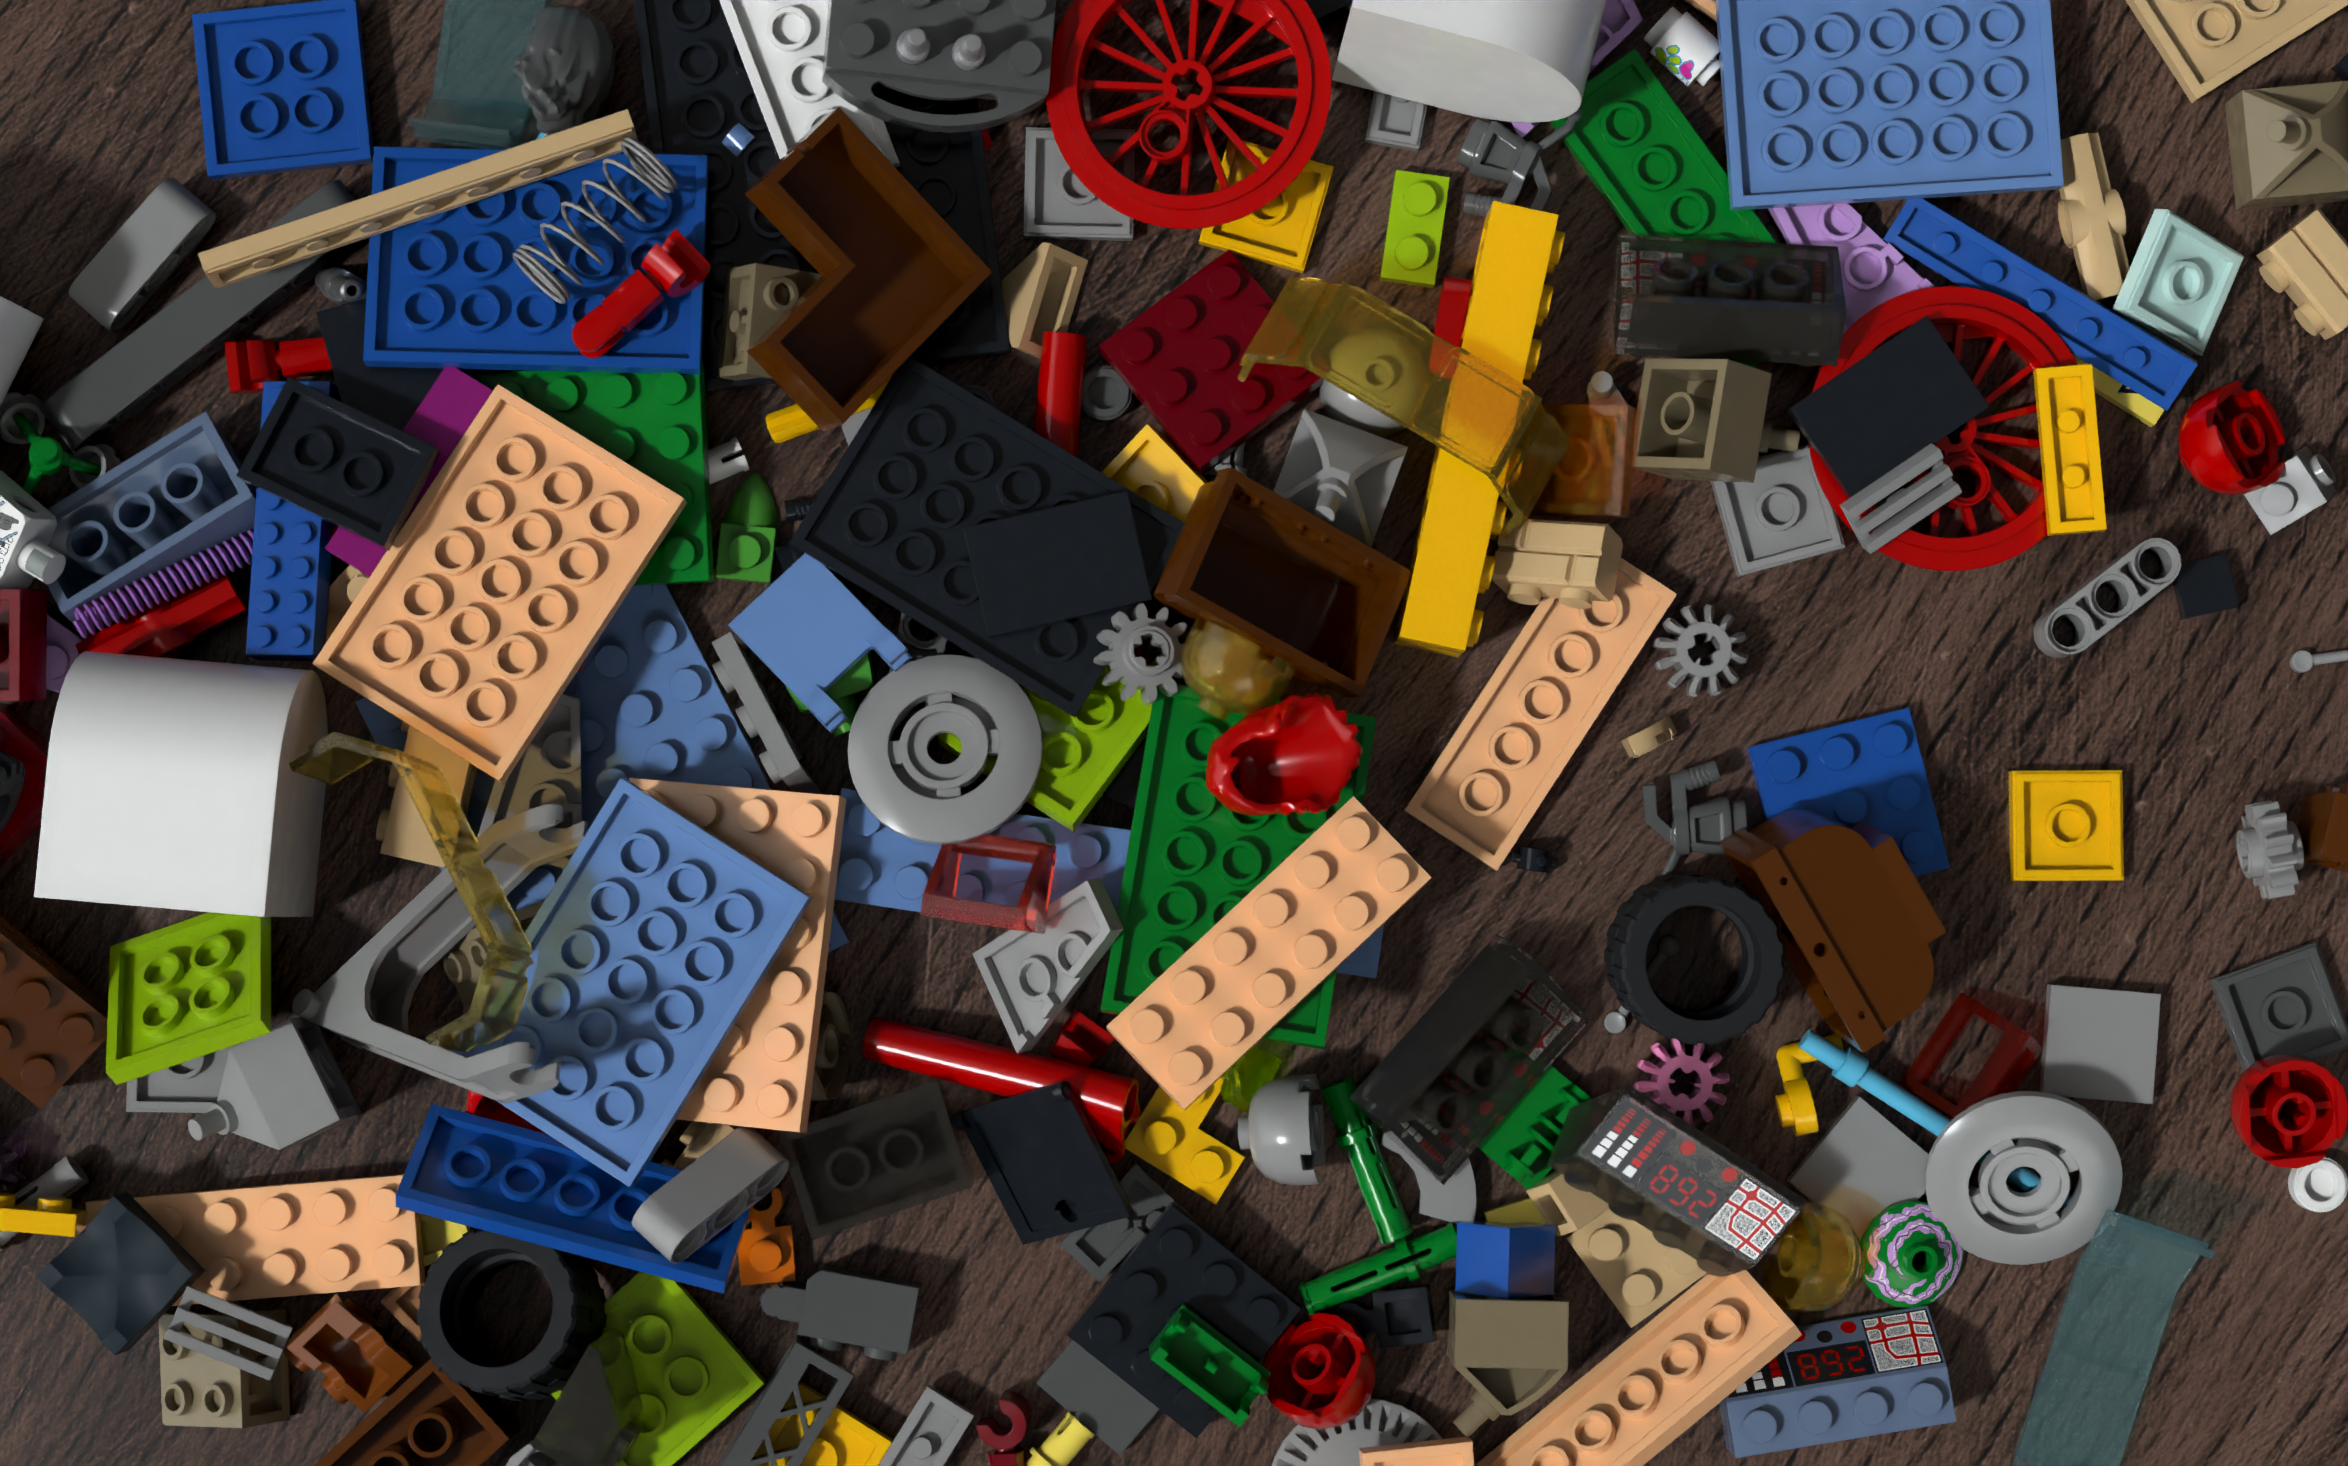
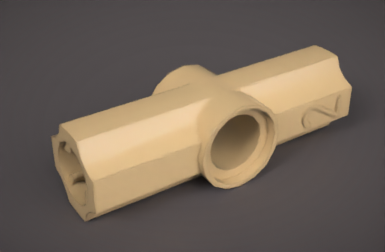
M2099 133L2079 134L2061 140L2064 186L2059 189L2061 200L2058 203V221L2066 246L2073 248L2083 293L2101 303L2117 299L2130 268L2123 241L2127 228L2126 215L2118 191L2111 189Z

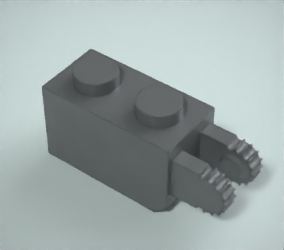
M824 1266L807 1279L806 1285L792 1282L784 1284V1282L770 1284L769 1287H766L765 1291L761 1292L762 1297L759 1298L761 1300L759 1306H762L761 1311H765L766 1316L771 1315L772 1318L777 1316L780 1320L799 1323L797 1335L810 1337L809 1346L824 1350L842 1351L843 1343L865 1347L864 1356L896 1361L897 1353L908 1354L911 1349L922 1283Z

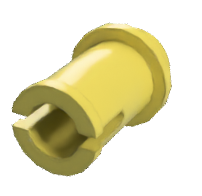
M1068 1411L1065 1414V1418L1038 1449L1032 1447L1029 1450L1032 1456L1026 1464L1028 1466H1067L1095 1434Z

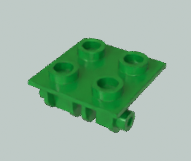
M1517 1037L1497 1061L1505 1060L1503 1064L1463 1108L1461 1106L1459 1108L1480 1126L1469 1140L1528 1190L1547 1175L1602 1108L1544 1058L1537 1065L1529 1060L1523 1053L1533 1051V1049ZM1519 1063L1525 1064L1529 1069L1528 1075L1522 1079L1517 1078L1513 1073V1068ZM1495 1078H1502L1506 1081L1507 1088L1504 1092L1496 1093L1492 1090L1491 1083ZM1485 1101H1490L1495 1107L1494 1113L1488 1117L1483 1116L1479 1111V1106Z

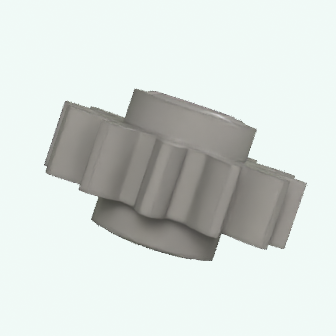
M1139 603L1133 608L1132 621L1121 611H1118L1111 617L1112 625L1117 630V633L1106 629L1097 634L1096 638L1098 641L1108 646L1109 649L1101 652L1093 661L1095 664L1102 666L1108 664L1111 668V672L1102 681L1104 686L1112 685L1118 680L1124 685L1120 694L1122 701L1125 702L1137 690H1140L1142 701L1145 705H1150L1157 698L1158 691L1156 687L1168 697L1178 692L1177 684L1172 679V676L1184 679L1192 674V669L1187 664L1181 663L1180 658L1186 657L1196 649L1192 644H1180L1177 637L1183 634L1187 627L1185 622L1175 624L1171 628L1165 624L1168 619V608L1163 607L1151 619L1148 618L1146 606L1143 603ZM1142 642L1146 651H1153L1155 659L1149 662L1147 666L1143 657H1135L1134 650Z
M2270 800L2245 805L2246 815L2241 816L2244 829L2238 830L2236 835L2237 854L2243 874L2248 879L2253 878L2254 887L2259 886L2262 899L2268 898L2270 900L2295 895L2294 885L2299 884L2296 870H2301L2304 864L2303 845L2297 826L2293 821H2287L2286 813H2280L2278 801Z

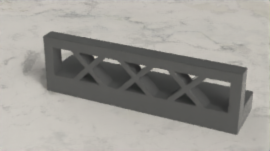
M796 1333L717 1466H755L770 1462L771 1466H778L777 1460L786 1457L790 1458L785 1466H800L854 1377V1373L817 1352L815 1347L809 1346V1340ZM810 1363L837 1379L826 1398L803 1403L798 1382ZM794 1392L797 1405L783 1408L791 1393ZM819 1408L812 1422L808 1425L805 1412ZM799 1414L804 1435L798 1445L774 1451L769 1430L775 1420ZM763 1440H765L768 1453L754 1456Z

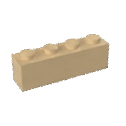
M402 721L401 730L408 735L403 755L396 754L390 769L389 786L394 787L395 791L391 808H384L382 810L377 825L376 840L382 842L380 854L446 868L459 856L479 769Z

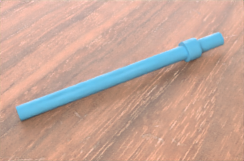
M1808 1029L1802 1036L1798 1047L1833 1069L1832 1076L1851 1088L1855 1085L1860 1086L1934 1135L1939 1136L1944 1127L1952 1120L1869 1067V1059L1855 1050L1847 1048L1844 1051L1812 1029ZM1988 1150V1151L1978 1160V1163L1982 1164V1162L1984 1161V1159L1986 1158V1156H1987L1989 1153H1991V1151ZM2019 1167L2008 1175L2007 1181L2023 1192H2029L2038 1186L2041 1176L2027 1167ZM2069 1194L2066 1201L2061 1206L2062 1208H2065L2069 1204L2071 1198Z

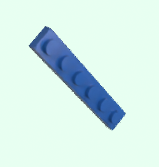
M1927 198L1908 199L1883 238L1886 242L1961 287L1989 291L2024 306L2046 322L2063 340L2073 355L2088 364H2092L2093 367L2168 411L2198 365V361Z

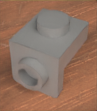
M2305 446L2286 460L2285 469L2277 482L2246 493L2244 496L2269 534L2272 535L2328 502L2336 492L2332 484L2336 481V477L2327 460L2319 453L2313 455L2310 449Z

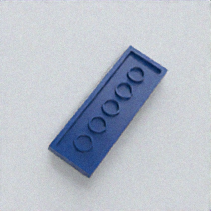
M432 1104L397 1190L395 1206L723 1294L752 1207L688 1258L680 1263L673 1264L632 1227L631 1222L641 1204L655 1191L682 1171L681 1169L650 1161L636 1185L628 1187L548 1134Z

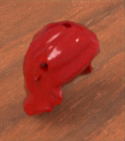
M1317 692L1313 695L1310 693L1304 696L1299 694L1290 695L1280 703L1261 707L1250 712L1212 742L1207 755L1206 788L1228 810L1250 817L1270 814L1287 815L1292 812H1296L1299 815L1308 811L1311 814H1317L1320 811L1325 812L1331 805L1339 802L1341 799L1340 791L1350 780L1351 771L1360 764L1359 758L1362 755V746L1356 740L1358 727L1356 724L1347 723V708L1337 710L1335 701L1330 695L1321 696Z

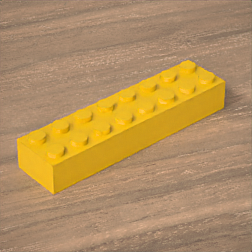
M1493 201L1484 220L1472 276L1465 324L1457 355L1456 369L1449 383L1409 569L1413 572L1405 589L1394 644L1458 658L1465 652L1466 646L1473 648V645L1478 642L1484 611L1474 609L1477 594H1484L1485 590L1489 589L1495 565V557L1486 555L1489 539L1496 540L1497 535L1501 534L1507 503L1498 501L1500 487H1507L1509 481L1513 479L1519 452L1518 448L1509 447L1512 432L1519 433L1520 427L1524 426L1530 401V394L1521 392L1523 379L1530 380L1532 373H1535L1542 340L1532 337L1535 326L1541 327L1543 320L1547 318L1553 294V286L1545 285L1544 281L1546 272L1553 274L1555 265H1558L1564 243L1565 232L1556 230L1558 214Z

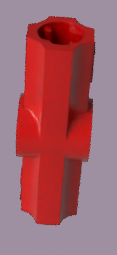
M226 570V576L218 571V580L210 575V583L202 579V587L194 583V590L186 587V593L183 594L179 591L177 598L173 597L171 592H168L170 596L169 602L165 601L160 594L161 605L156 604L155 600L151 598L154 605L153 609L148 608L144 601V613L136 606V616H133L129 611L128 620L124 619L120 621V624L116 623L112 627L104 628L103 631L100 630L95 635L83 639V641L75 644L79 655L85 651L172 658L197 643L196 638L221 627V625L241 617L242 614L249 610L228 570Z

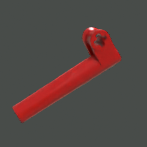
M1043 332L1033 431L1078 458L1087 336L1067 332Z
M874 1017L870 1021L864 1036L862 1049L864 1059L1005 1097H1011L1063 1081L1069 1082L1110 1164L1122 1161L1126 1149L1124 1139L1128 1129L1140 1117L1139 1083L1134 1078L1032 1053L1023 1052L1017 1054L1015 1049L881 1017Z

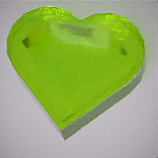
M1253 1046L1221 1076L1224 1079L1221 1086L1223 1100L1239 1111L1248 1112L1254 1094L1261 1086L1274 1079L1283 1060Z

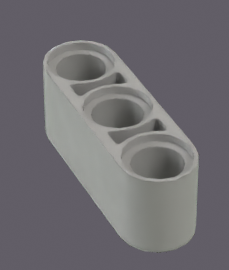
M171 177L165 180L153 190L78 275L69 289V297L109 332L120 330L138 313L205 237L216 220V213L176 178Z
M2150 538L2126 549L2041 615L2036 621L2033 630L2034 641L2038 649L2045 655L2061 658L2077 654L2088 648L2175 580L2182 566L2181 555L2178 549L2170 541L2162 538ZM2146 550L2157 555L2161 562V571L2156 579L2145 576L2139 567L2140 556ZM2101 584L2111 586L2118 595V605L2113 613L2103 611L2096 602V592ZM2058 617L2068 619L2075 628L2074 641L2068 647L2060 645L2052 634L2054 621Z
M740 1126L650 1195L634 1214L631 1222L632 1227L671 1263H680L770 1193L786 1175L790 1161L754 1128Z

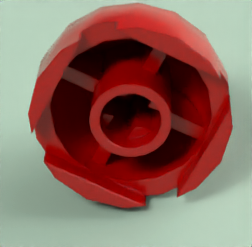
M2240 381L2224 385L2197 398L2181 419L2178 435L2179 457L2191 476L2209 491L2233 496L2246 494L2277 482L2285 469L2286 459L2277 462V446L2286 442L2284 430L2275 409L2263 393L2257 389L2249 392L2245 391L2240 387L2244 382Z
M2276 1054L2259 1059L2241 1074L2232 1090L2229 1111L2235 1132L2250 1152L2276 1167L2297 1169L2319 1162L2328 1155L2324 1151L2333 1144L2335 1138L2340 1140L2346 1131L2348 1102L2344 1087L2331 1075L2328 1069L2304 1056Z
M1324 1313L1308 1315L1312 1321L1304 1322L1297 1328L1291 1323L1267 1351L1263 1365L1271 1371V1374L1268 1377L1270 1385L1267 1391L1269 1395H1266L1270 1403L1281 1413L1303 1427L1322 1430L1345 1425L1358 1416L1371 1399L1376 1384L1375 1358L1362 1335L1339 1316Z

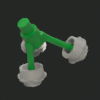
M20 392L6 394L0 406V433L2 439L6 442L31 444L29 449L31 469L22 486L31 496L43 476H53L62 467L69 468L72 482L80 489L122 463L120 458L115 457V449L107 444L84 446L74 455L64 452L58 441L40 436L45 426V418L40 410L43 404L40 399L33 394H26L24 396Z

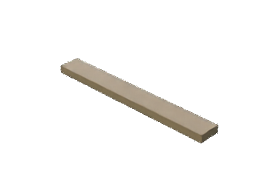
M626 109L200 252L198 256L203 270L213 286L220 288L623 152L621 142L625 141L626 137H631L638 141L629 111Z

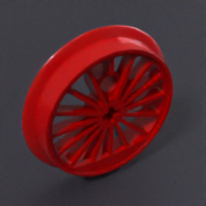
M1074 0L1063 16L1053 39L1049 92L1046 96V106L1054 138L1065 161L1083 185L1102 202L1130 218L1150 225L1173 229L1208 228L1238 220L1259 210L1279 196L1302 172L1322 136L1331 99V67L1326 42L1318 21L1305 0H1203L1223 10L1199 61L1197 59L1201 0H1191L1188 59H1185L1165 1L1155 0L1177 61L1174 64L1124 10L1125 5L1132 0ZM1233 14L1254 24L1209 65ZM1118 15L1167 69L1166 72L1097 41L1100 33L1113 16ZM1264 30L1290 46L1287 49L1218 73ZM1096 50L1163 83L1084 80L1090 53ZM1289 59H1296L1298 72L1297 89L1220 86ZM1196 75L1197 82L1203 89L1199 96L1190 94L1186 101L1182 100L1183 94L1177 87V84L1180 80L1190 82L1193 76ZM1085 91L1161 94L1090 121L1086 120L1083 93ZM1218 96L1297 99L1287 130ZM1213 106L1282 137L1283 140L1270 158L1263 164L1214 110ZM1153 110L1142 121L1139 130L1112 155L1105 158L1101 154L1092 137L1094 131ZM1205 113L1257 169L1251 175L1232 186H1229L1204 116ZM1195 117L1221 190L1200 195H1190ZM1162 124L1176 125L1180 130L1178 145L1168 152L1155 150L1151 144L1153 131ZM1140 144L1152 160L1141 183L1136 184L1115 170V167ZM1182 160L1180 195L1166 194L1150 189L1161 164L1169 165Z
M1959 286L1931 287L1911 291L1887 300L1871 309L1851 325L1827 355L1818 373L1812 392L1926 315L1946 344L1951 343L1950 350L1959 363L1963 341L1992 338V343L1971 377L1976 387L2002 344L2009 347L2025 362L2024 368L1984 397L1988 405L2028 374L2033 373L2037 368L2078 365V363L2058 334L2046 322L2024 306L1985 290ZM2036 404L1976 420L1972 418L1958 428L1959 434L1951 438V444L1947 436L1934 444L1941 450L1944 456L1942 460L1949 466L1951 472L1954 469L1966 470L1975 481V490L1970 498L1956 496L1944 504L1949 508L1960 510L1967 537H1937L1940 507L1928 515L1926 534L1907 529L1877 549V551L1915 567L1938 571H1966L2004 562L2023 553L2047 535L2043 479L2040 481L1975 443L1981 442L2040 451V443L2036 439L1977 431V428L2037 413ZM1809 444L1812 465L1825 497L1840 519L1853 531L1840 507V504L1848 499ZM1982 461L2033 490L2034 495L2019 513H2014L1991 483L1989 470ZM1929 468L1913 478L1908 487L1923 478ZM1987 497L2003 517L2004 524L1993 531L1980 534L1977 530L1971 506ZM1873 505L1872 507L1861 513V519L1873 510H1875L1876 507Z

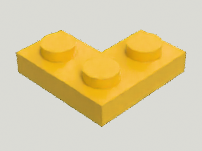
M1220 1077L1185 1111L1158 1086L1126 1138L1125 1148L1209 1201L1217 1204L1245 1156L1198 1127L1227 1080Z

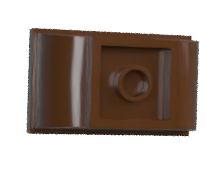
M1227 468L1219 470L1214 481L1208 482L1199 488L1153 595L1158 601L1172 610L1170 616L1185 622L1186 625L1259 665L1270 664L1304 681L1330 688L1347 698L1360 697L1413 571L1235 469Z
M1796 809L1780 813L1749 832L1740 828L1718 842L1743 886L1747 889L1746 891L1750 895L1758 897L1766 905L1765 908L1769 914L1775 917L1780 927L1778 930L1781 940L1785 944L1786 954L1784 956L1828 1029L1864 1053L1887 1039L1884 1031L1913 1013L1924 1002L1930 992L1934 979V960L1928 943L1947 931L1892 836L1862 821L1848 828L1821 813L1806 809ZM1784 923H1786L1790 930L1787 934H1783L1781 931Z

